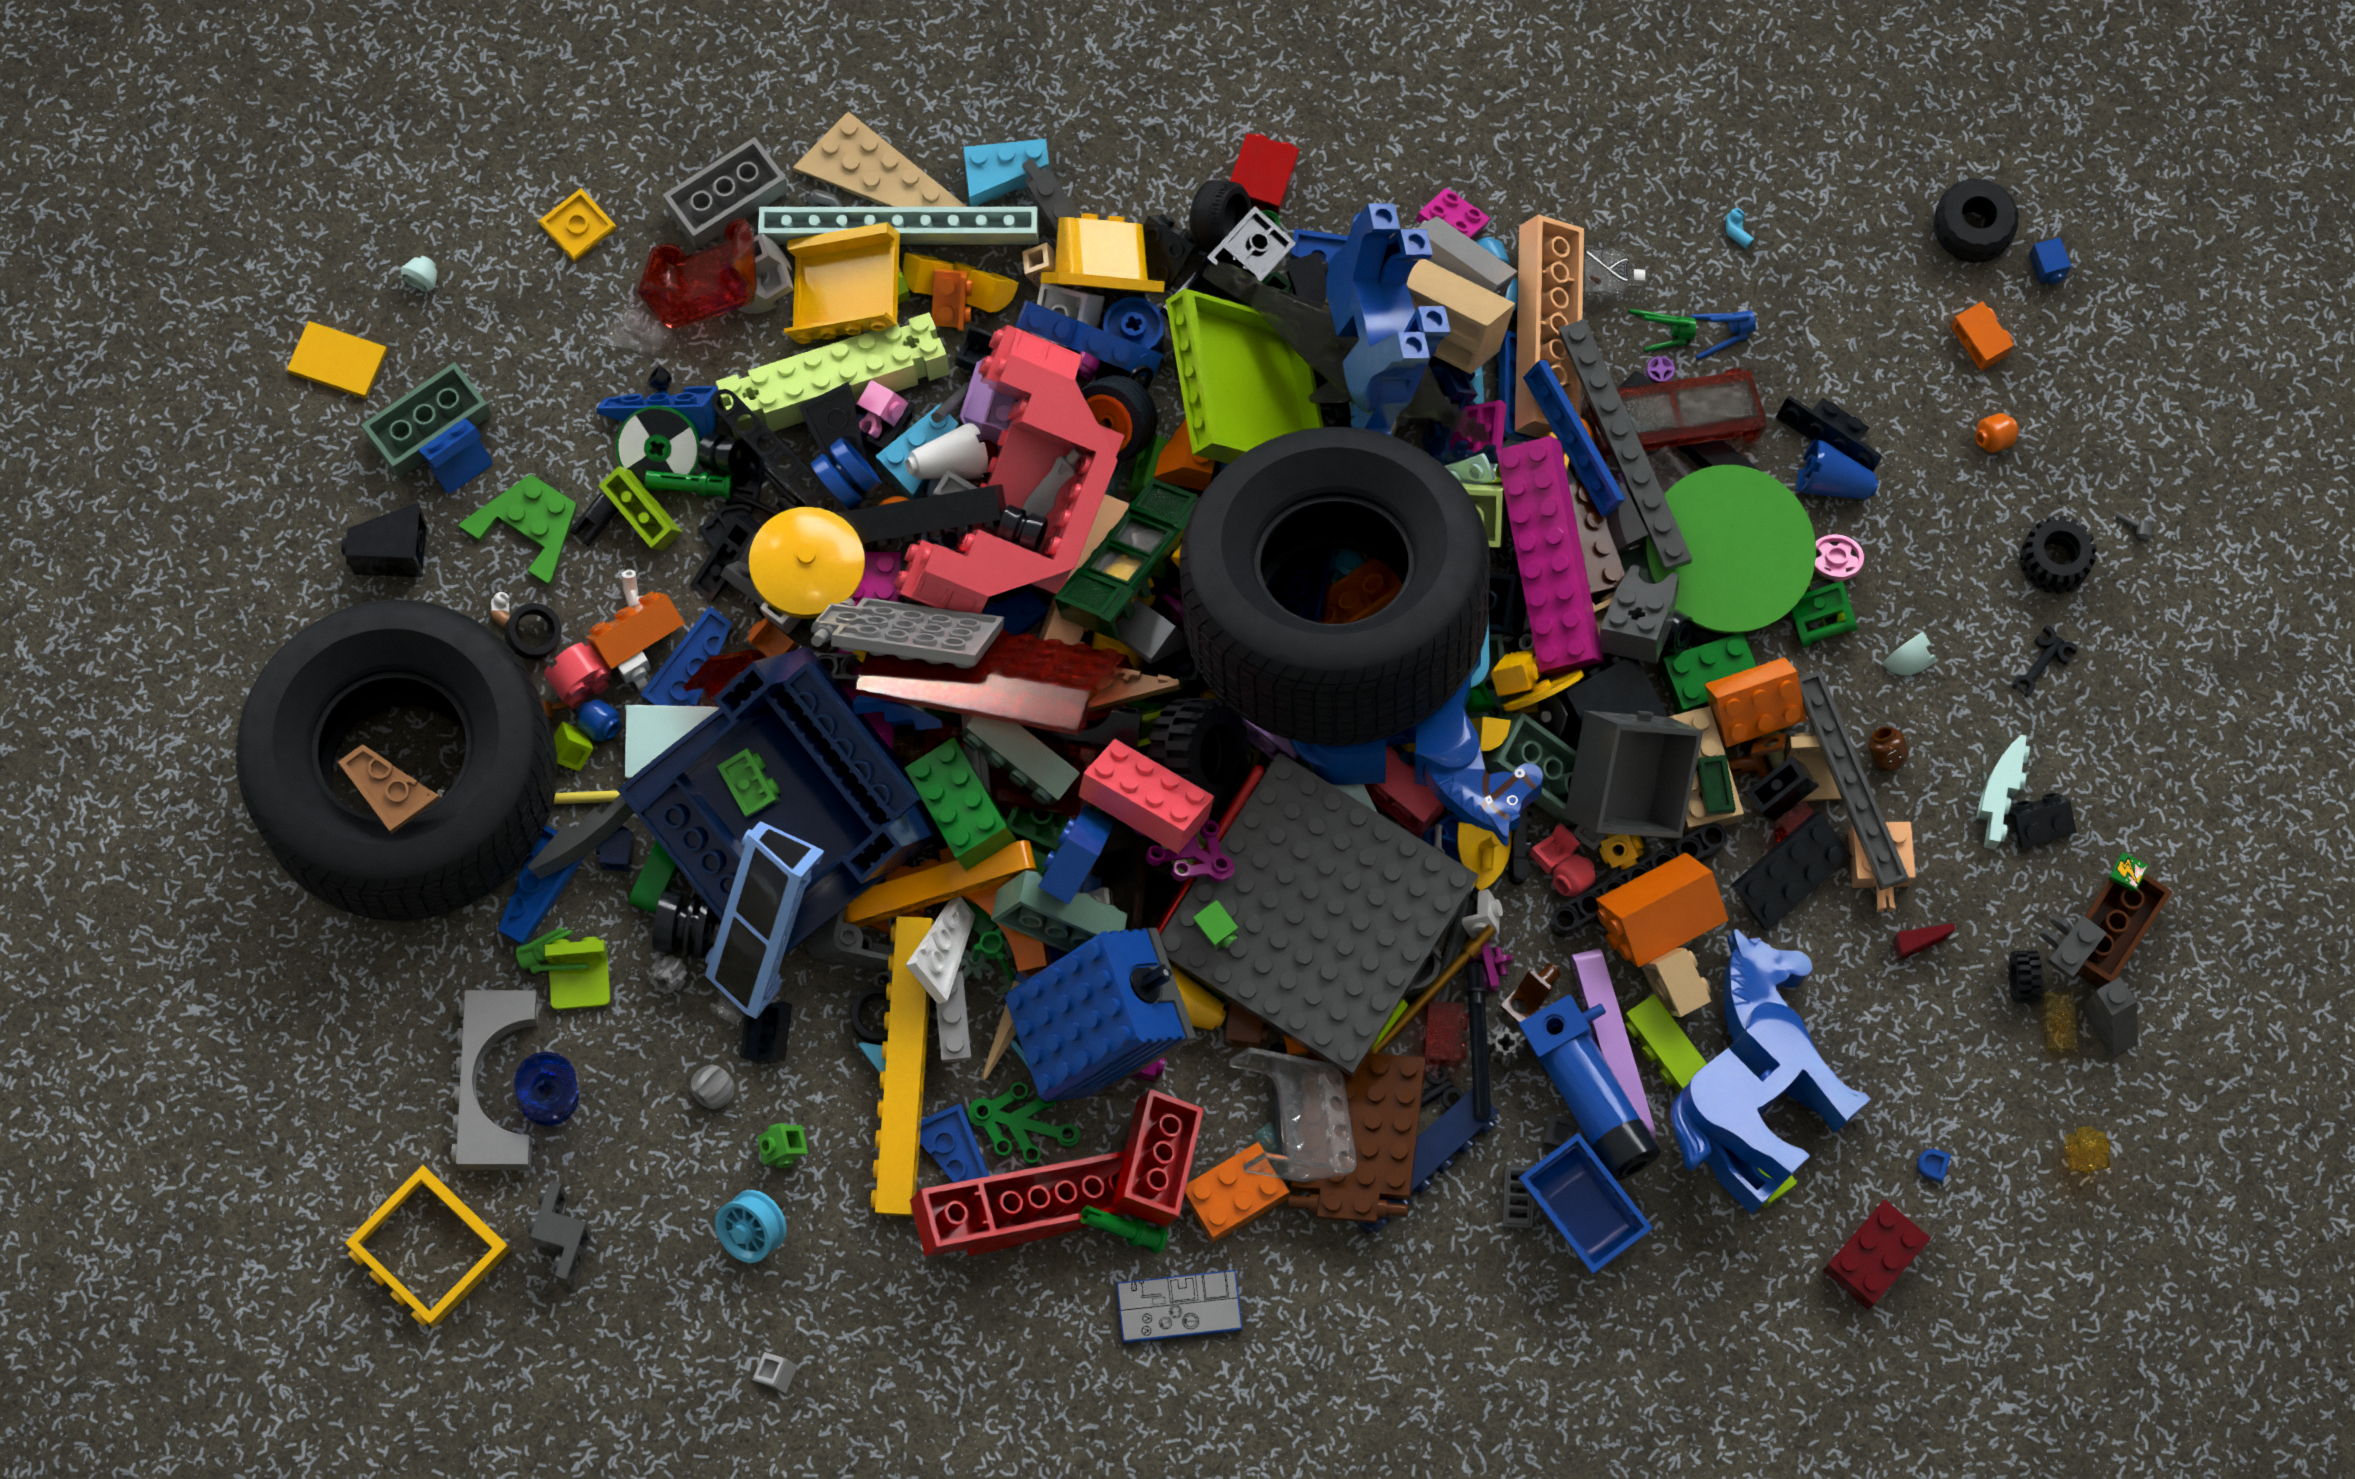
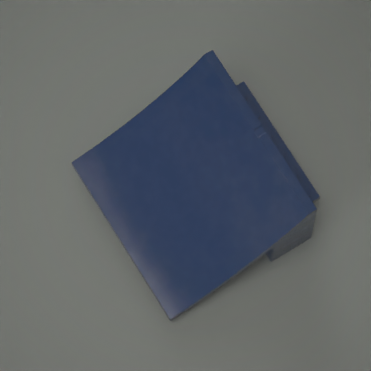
M809 647L753 661L713 698L719 706L717 711L673 743L617 789L721 922L743 854L744 846L741 845V842L748 829L753 830L761 821L824 850L820 864H815L811 868L812 879L805 887L784 956L862 894L943 836L907 774L904 764L880 737L863 714H854L853 701ZM746 748L752 750L754 754L756 752L760 753L767 765L763 770L768 778L773 777L781 790L778 794L781 802L777 804L772 803L748 818L743 814L717 768L719 764ZM769 830L759 839L791 869H794L810 850ZM756 847L736 912L765 939L769 940L788 882V876ZM733 917L729 932L760 969L767 948L766 945L742 922Z

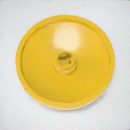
M815 507L793 508L771 518L756 534L749 553L750 576L759 596L774 610L794 618H818L830 603L838 604L854 597L864 576V550L860 538L852 526L835 513Z

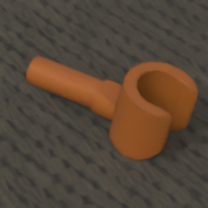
M542 701L549 721L552 720V711L570 708L569 705L563 702L552 704L548 701Z

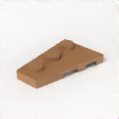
M363 744L338 761L391 834L441 799L438 794L427 789L417 780L405 774Z

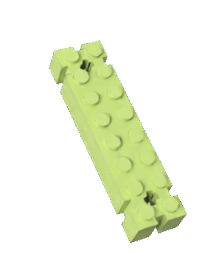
M930 313L908 319L909 325L900 328L897 323V326L887 327L883 331L873 330L749 370L748 377L739 379L736 374L717 380L716 384L718 391L728 389L734 392L774 432L804 422L805 419L798 406L848 381L851 383L854 402L857 405L858 400L871 380L893 392H897L918 385L917 379L925 376L931 381L950 375L947 354L941 339L937 336V330ZM722 394L720 396L724 410H729L733 406V398L729 394ZM747 414L741 415L737 421L739 429L743 431L750 430L754 423L753 418ZM731 427L734 437H735V438H739V439H743V438Z

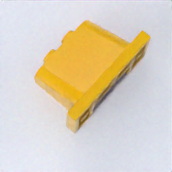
M1082 213L1081 218L1059 217L1055 272H1041L1040 284L1085 286L1141 293H1164L1165 281L1148 280L1143 224L1124 222L1125 217L1108 216V221L1098 220V214Z

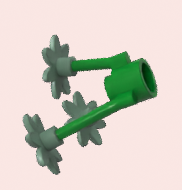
M1000 927L995 932L989 931L984 933L979 943L973 946L971 952L964 949L961 967H965L963 978L969 976L973 971L976 979L981 980V970H992V966L984 961L998 959L1007 977L1000 976L998 978L1004 985L997 990V993L1005 994L1011 990L1016 969H1010L1003 955L1004 951H1006L1007 957L1011 959L1013 951Z

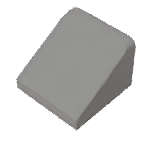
M764 1352L752 1380L786 1393L798 1366L786 1358Z

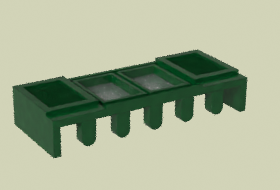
M1152 478L1130 504L1120 521L1108 532L1106 538L1097 549L1093 550L1088 560L1081 568L1075 571L1054 597L1061 618L1117 640L1120 635L1115 620L1119 615L1129 620L1133 618L1135 611L1131 600L1136 594L1143 599L1150 597L1151 589L1148 579L1152 574L1160 579L1166 577L1167 568L1164 559L1168 554L1172 556L1181 545L1180 540L1183 537L1188 519L1200 497L1197 494Z

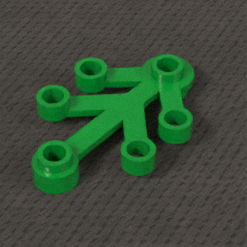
M1022 1082L1014 1083L1010 1091L992 1101L987 1098H978L968 1108L969 1120L973 1125L985 1128L994 1144L995 1153L999 1157L1009 1156L1012 1152V1144L1010 1140L1002 1137L996 1123L1008 1126L1023 1152L1025 1163L1029 1165H1035L1040 1161L1041 1152L1038 1147L1032 1145L1025 1131L1055 1138L1058 1144L1066 1149L1074 1148L1080 1141V1131L1074 1124L1067 1123L1059 1127L1029 1119V1117L1043 1109L1053 1108L1056 1101L1046 1104L1039 1097L1011 1114L999 1111L1014 1101L1020 1102L1027 1098L1028 1088ZM1021 1087L1025 1093L1022 1096H1016L1013 1093L1014 1089ZM979 1108H986L988 1114L981 1117L977 1114ZM1066 1130H1070L1074 1133V1136L1071 1139H1065L1063 1133ZM1006 1143L1009 1149L1006 1152H1000L998 1145ZM1029 1151H1035L1038 1156L1036 1159L1030 1160L1026 1157V1154Z

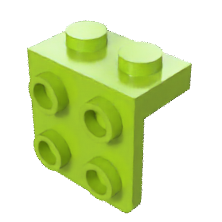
M585 937L581 939V942L558 939L552 941V944L545 945V956L549 964H589L588 969L549 971L550 997L553 1009L565 1010L607 1006L610 1003L608 949L604 940H599L598 937Z

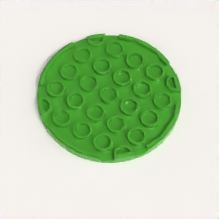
M1718 465L1703 468L1685 476L1665 493L1666 501L1692 556V563L1664 572L1649 536L1645 539V557L1647 558L1653 584L1664 581L1671 573L1679 574V589L1675 608L1691 617L1695 626L1724 634H1739L1760 630L1777 622L1800 601L1813 576L1816 561V541L1807 512L1797 497L1785 485L1757 469L1739 465Z

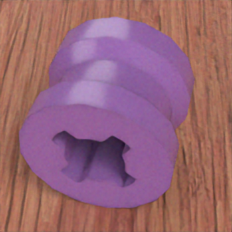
M1654 357L1647 365L1645 376L1660 389H1665L1672 382L1675 372L1674 364L1667 357Z

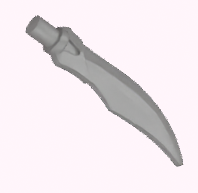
M1074 447L1068 456H1061L1056 459L1053 469L1034 489L1023 505L1022 509L1026 510L1027 516L1034 513L1045 517L1054 508L1059 490L1076 473V463L1083 456L1082 450Z

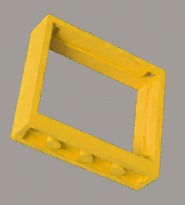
M424 1165L345 1242L351 1249L348 1255L359 1266L363 1263L372 1269L369 1276L380 1286L386 1283L393 1290L389 1295L399 1305L403 1306L407 1303L414 1310L410 1315L423 1327L428 1323L433 1329L511 1251L497 1234ZM422 1183L491 1248L430 1311L361 1246Z

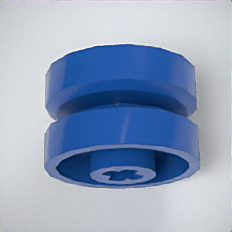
M1128 297L1122 298L1110 306L1104 316L1103 331L1160 353L1163 347L1165 324L1162 313L1155 304L1145 298Z
M840 437L830 446V452L836 462L828 455L821 454L810 464L827 489L847 508L852 510L863 501L862 494L855 483L863 491L872 493L882 482L857 450L844 438Z

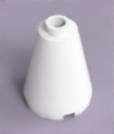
M964 424L910 451L908 458L905 460L908 473L913 475L915 479H942L948 469L964 480L983 479L985 476L982 473H986L988 468V456L985 443H979L976 436L981 434L975 424Z

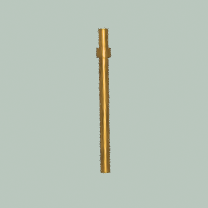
M1487 924L1473 940L1469 939L1462 946L1464 950L1440 973L1434 983L1424 990L1401 1014L1375 1049L1369 1053L1380 1054L1471 958L1475 959L1483 951L1481 948L1497 932L1490 924Z

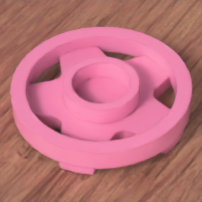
M1833 534L1821 537L1816 541V550L1821 556L1816 558L1815 572L1825 578L1834 580V582H1844V580L1850 579L1860 572L1864 561V554L1859 544L1853 539ZM1829 542H1840V543H1839L1837 546H1833V545L1830 544ZM1852 549L1856 552L1858 558L1850 554Z

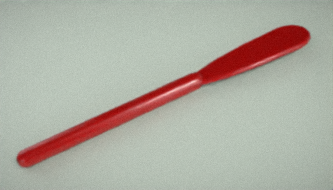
M1256 765L1218 823L1219 832L1217 839L1219 844L1265 771L1262 765ZM1206 843L1202 850L1209 853ZM1197 860L1193 863V865L1201 864ZM1195 877L1186 879L1155 926L1159 935Z

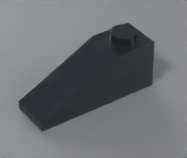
M749 515L734 516L690 586L713 602L730 583L720 576L724 567L739 561L752 536L761 529L762 525Z

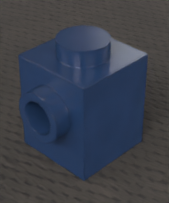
M621 826L596 847V855H600L599 864L602 870L631 872L635 843L633 831H629L628 828Z

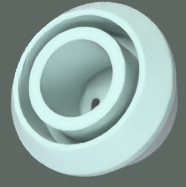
M421 256V258L414 257L401 267V277L409 285L423 292H428L435 288L438 271L435 268L436 264L431 259L425 256Z

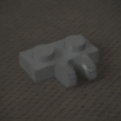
M2053 914L2050 918V923L2064 933L2066 938L2062 941L2057 934L2047 928H2043L2039 935L2056 949L2047 963L2071 980L2107 932L2083 915L2076 925L2072 927L2066 919H2063L2060 915Z

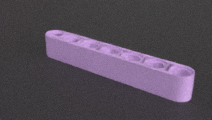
M1598 948L1571 955V965L1573 970H1576L1573 972L1580 996L1584 997L1582 1002L1585 1011L1599 1003L1606 1010L1604 1015L1589 1023V1025L1592 1024L1590 1028L1595 1043L1638 1116L1646 1124L1653 1140H1656L1654 1123L1603 953Z

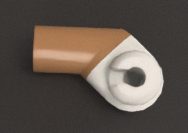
M498 592L491 600V618L505 629V624L510 617V598L506 593Z

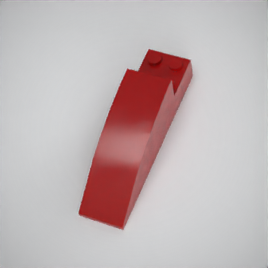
M1125 1151L920 1189L910 1199V1204L925 1257L967 1249L968 1256L970 1257L1088 1227L1089 1225H1084L1080 1222V1218H1087L1081 1216L1083 1208L1087 1205L1118 1217L1129 1214L1112 1208Z

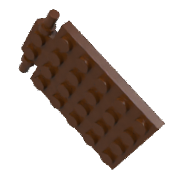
M1308 1051L1295 1149L1297 1175L1291 1180V1189L1293 1191L1318 1192L1320 1195L1310 1194V1197L1289 1195L1288 1207L1309 1209V1212H1317L1318 1219L1378 1223V1218H1387V1215L1408 1217L1409 1205L1388 1203V1200H1380V1198L1410 1200L1426 1068L1425 1057L1369 1053L1354 1078H1351Z

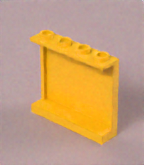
M888 222L787 240V251L795 256L793 327L784 328V333L797 343L807 344L815 339L830 340L839 335H859L862 331H883L887 327L897 326L900 233Z

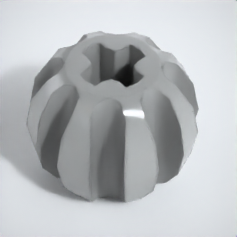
M712 1064L696 1071L691 1079L690 1090L700 1104L709 1109L723 1107L730 1101L734 1094L735 1085L725 1070Z

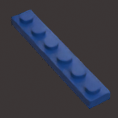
M1540 360L1525 374L1523 379L1557 439L1561 442V446L1600 515L1609 516L1625 500V497L1547 360Z

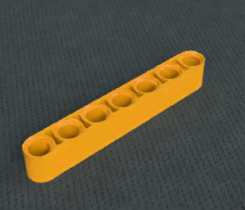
M1030 841L1013 842L967 871L958 860L875 885L846 907L844 922L854 924L859 928L1011 881L1026 870L1036 872L1037 867Z

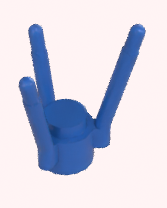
M1751 310L1734 313L1691 315L1695 320L1728 322L1730 332L1737 334L1696 355L1697 360L1738 341L1747 340L1748 333L1755 332L1756 330L1755 317Z

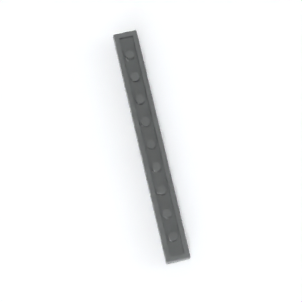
M1583 319L1559 327L1558 333L1639 516L1648 532L1664 572L1691 564L1692 556L1586 320Z

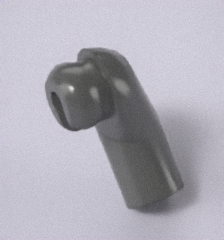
M819 189L811 191L806 199L810 207H819L820 204L827 207H844L835 194Z

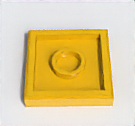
M582 188L538 221L539 225L573 262H576L617 230V226Z

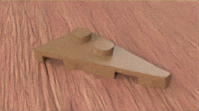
M1079 660L1070 661L1082 715L1114 707V705H1122L1181 689L1179 680L1172 679L1169 676L1158 674V677L1143 675L1141 671L1110 668L1102 664H1098V666L1081 664Z

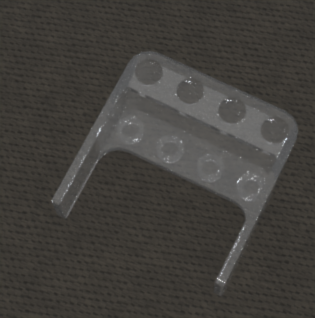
M1252 1047L1245 1049L1229 1060L1230 1067L1264 1073L1274 1081L1278 1093L1286 1156L1262 1153L1243 1165L1244 1172L1307 1182L1348 1175L1355 1170L1357 1160L1345 1081L1340 1069L1331 1063Z

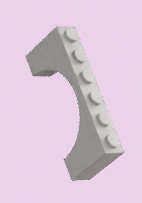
M465 990V999H460L459 1016L464 1018L463 1028L458 1029L457 1037L458 1046H462V1056L456 1059V1073L460 1075V1086H455L454 1098L455 1103H459V1113L453 1117V1132L457 1133V1144H452V1162H456L459 1170H531L533 1141L530 1135L507 1131L494 1124L483 1113L477 1099L476 1080L484 1056L499 1039L515 1030L538 1026L539 996L536 990Z

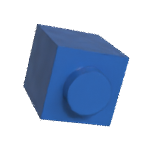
M2061 238L2033 245L2029 257L2039 283L2049 282L2050 284H2057L2063 281L2071 268V264Z

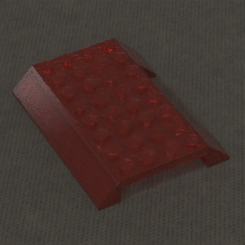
M1002 629L978 663L970 668H959L954 663L947 662L931 664L926 662V659L919 658L902 660L897 655L891 654L874 656L867 651L855 687V694L1078 735L1087 726L1089 702L1124 668L1134 669L1128 655L1118 653L1116 649L1105 648L1098 650L1091 648L1088 644H1064L1060 639H1036L1032 634L1014 635L1008 634L1007 630Z

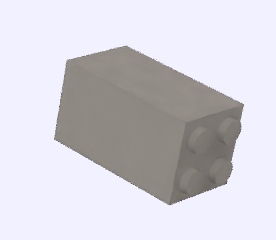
M1438 216L1429 221L1424 220L1418 228H1412L1427 229L1433 255L1430 259L1426 260L1501 297L1504 296L1518 272Z

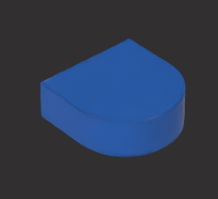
M1937 1149L1925 1150L1917 1160L1919 1173L1929 1180L1942 1184L1951 1154Z

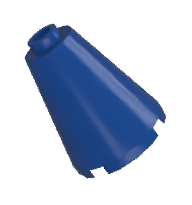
M1815 439L1807 448L1803 456V460L1806 461L1804 470L1800 468L1798 470L1796 480L1797 491L1803 494L1867 500L1869 496L1875 495L1879 484L1875 473L1823 440Z

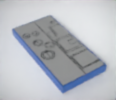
M1236 1270L1116 1283L1123 1344L1242 1331Z

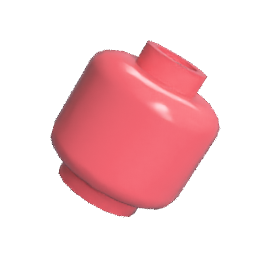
M1570 855L1555 867L1553 871V885L1563 896L1578 897L1589 889L1596 880L1594 864L1590 859L1580 855Z

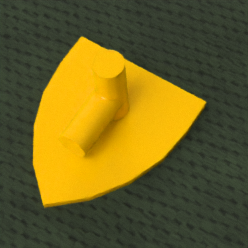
M1458 822L1457 849L1461 864L1479 875L1475 887L1478 891H1483L1495 882L1509 860L1512 832H1509L1508 846H1504L1493 831L1484 830L1472 824Z

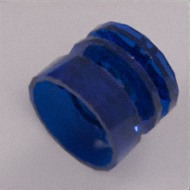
M540 1052L524 1059L516 1070L514 1086L518 1105L523 1115L531 1122L542 1126L559 1125L569 1119L576 1111L580 1094L576 1072L569 1060L557 1053ZM546 1089H552L550 1097H544Z

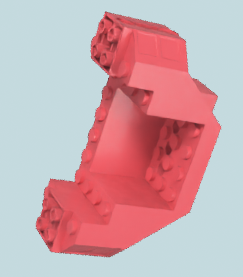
M1005 325L1001 330L997 329L994 332L989 343V347L993 348L990 356L984 357L978 371L982 375L980 382L989 385L988 388L1019 400L1012 404L1007 419L1011 420L1008 430H1002L997 441V446L1001 447L997 457L992 456L986 472L990 473L987 483L982 482L979 488L1002 484L1006 505H1013L1022 509L1030 494L1053 469V465L1058 457L1068 456L1074 447L1079 448L1083 452V456L1076 463L1075 475L1059 490L1054 508L1045 516L1048 519V526L1038 551L1035 553L998 538L997 533L989 528H983L981 523L972 524L973 530L967 531L966 535L959 537L955 551L938 544L919 540L916 541V544H910L904 558L905 561H908L905 571H899L893 586L898 588L896 595L923 606L982 614L983 608L990 596L1027 585L1055 597L1066 584L1071 570L1076 568L1118 462L1116 456L1125 436L1099 425L1075 381L1082 361V355L1010 325Z

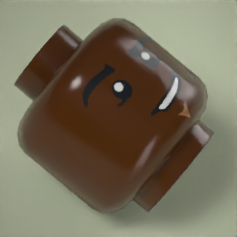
M1892 727L1879 728L1868 741V748L1873 763L1880 769L1896 770L1909 757V750L1904 735L1898 729Z

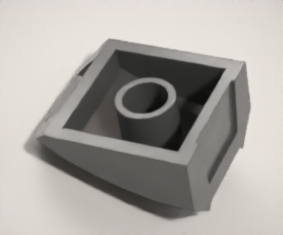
M1616 481L1625 500L1611 515L1607 516L1613 542L1618 555L1621 556L1645 546L1648 532L1625 484Z

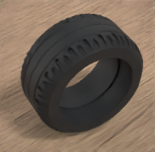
M1210 180L1205 182L1196 192L1190 209L1189 224L1191 236L1200 250L1211 253L1252 209L1250 197L1241 184L1232 181Z

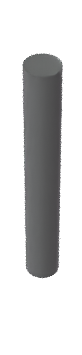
M970 381L965 382L932 413L931 419L935 423L941 422L965 399Z

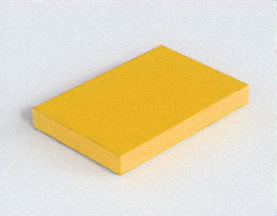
M308 321L287 367V371L292 375L367 399L388 350L386 346Z

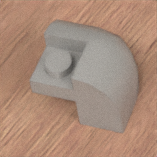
M764 234L756 235L731 253L733 257L728 264L726 273H723V281L731 306L747 314H759L778 307L776 300L794 290L789 272L793 270L789 261L778 245Z

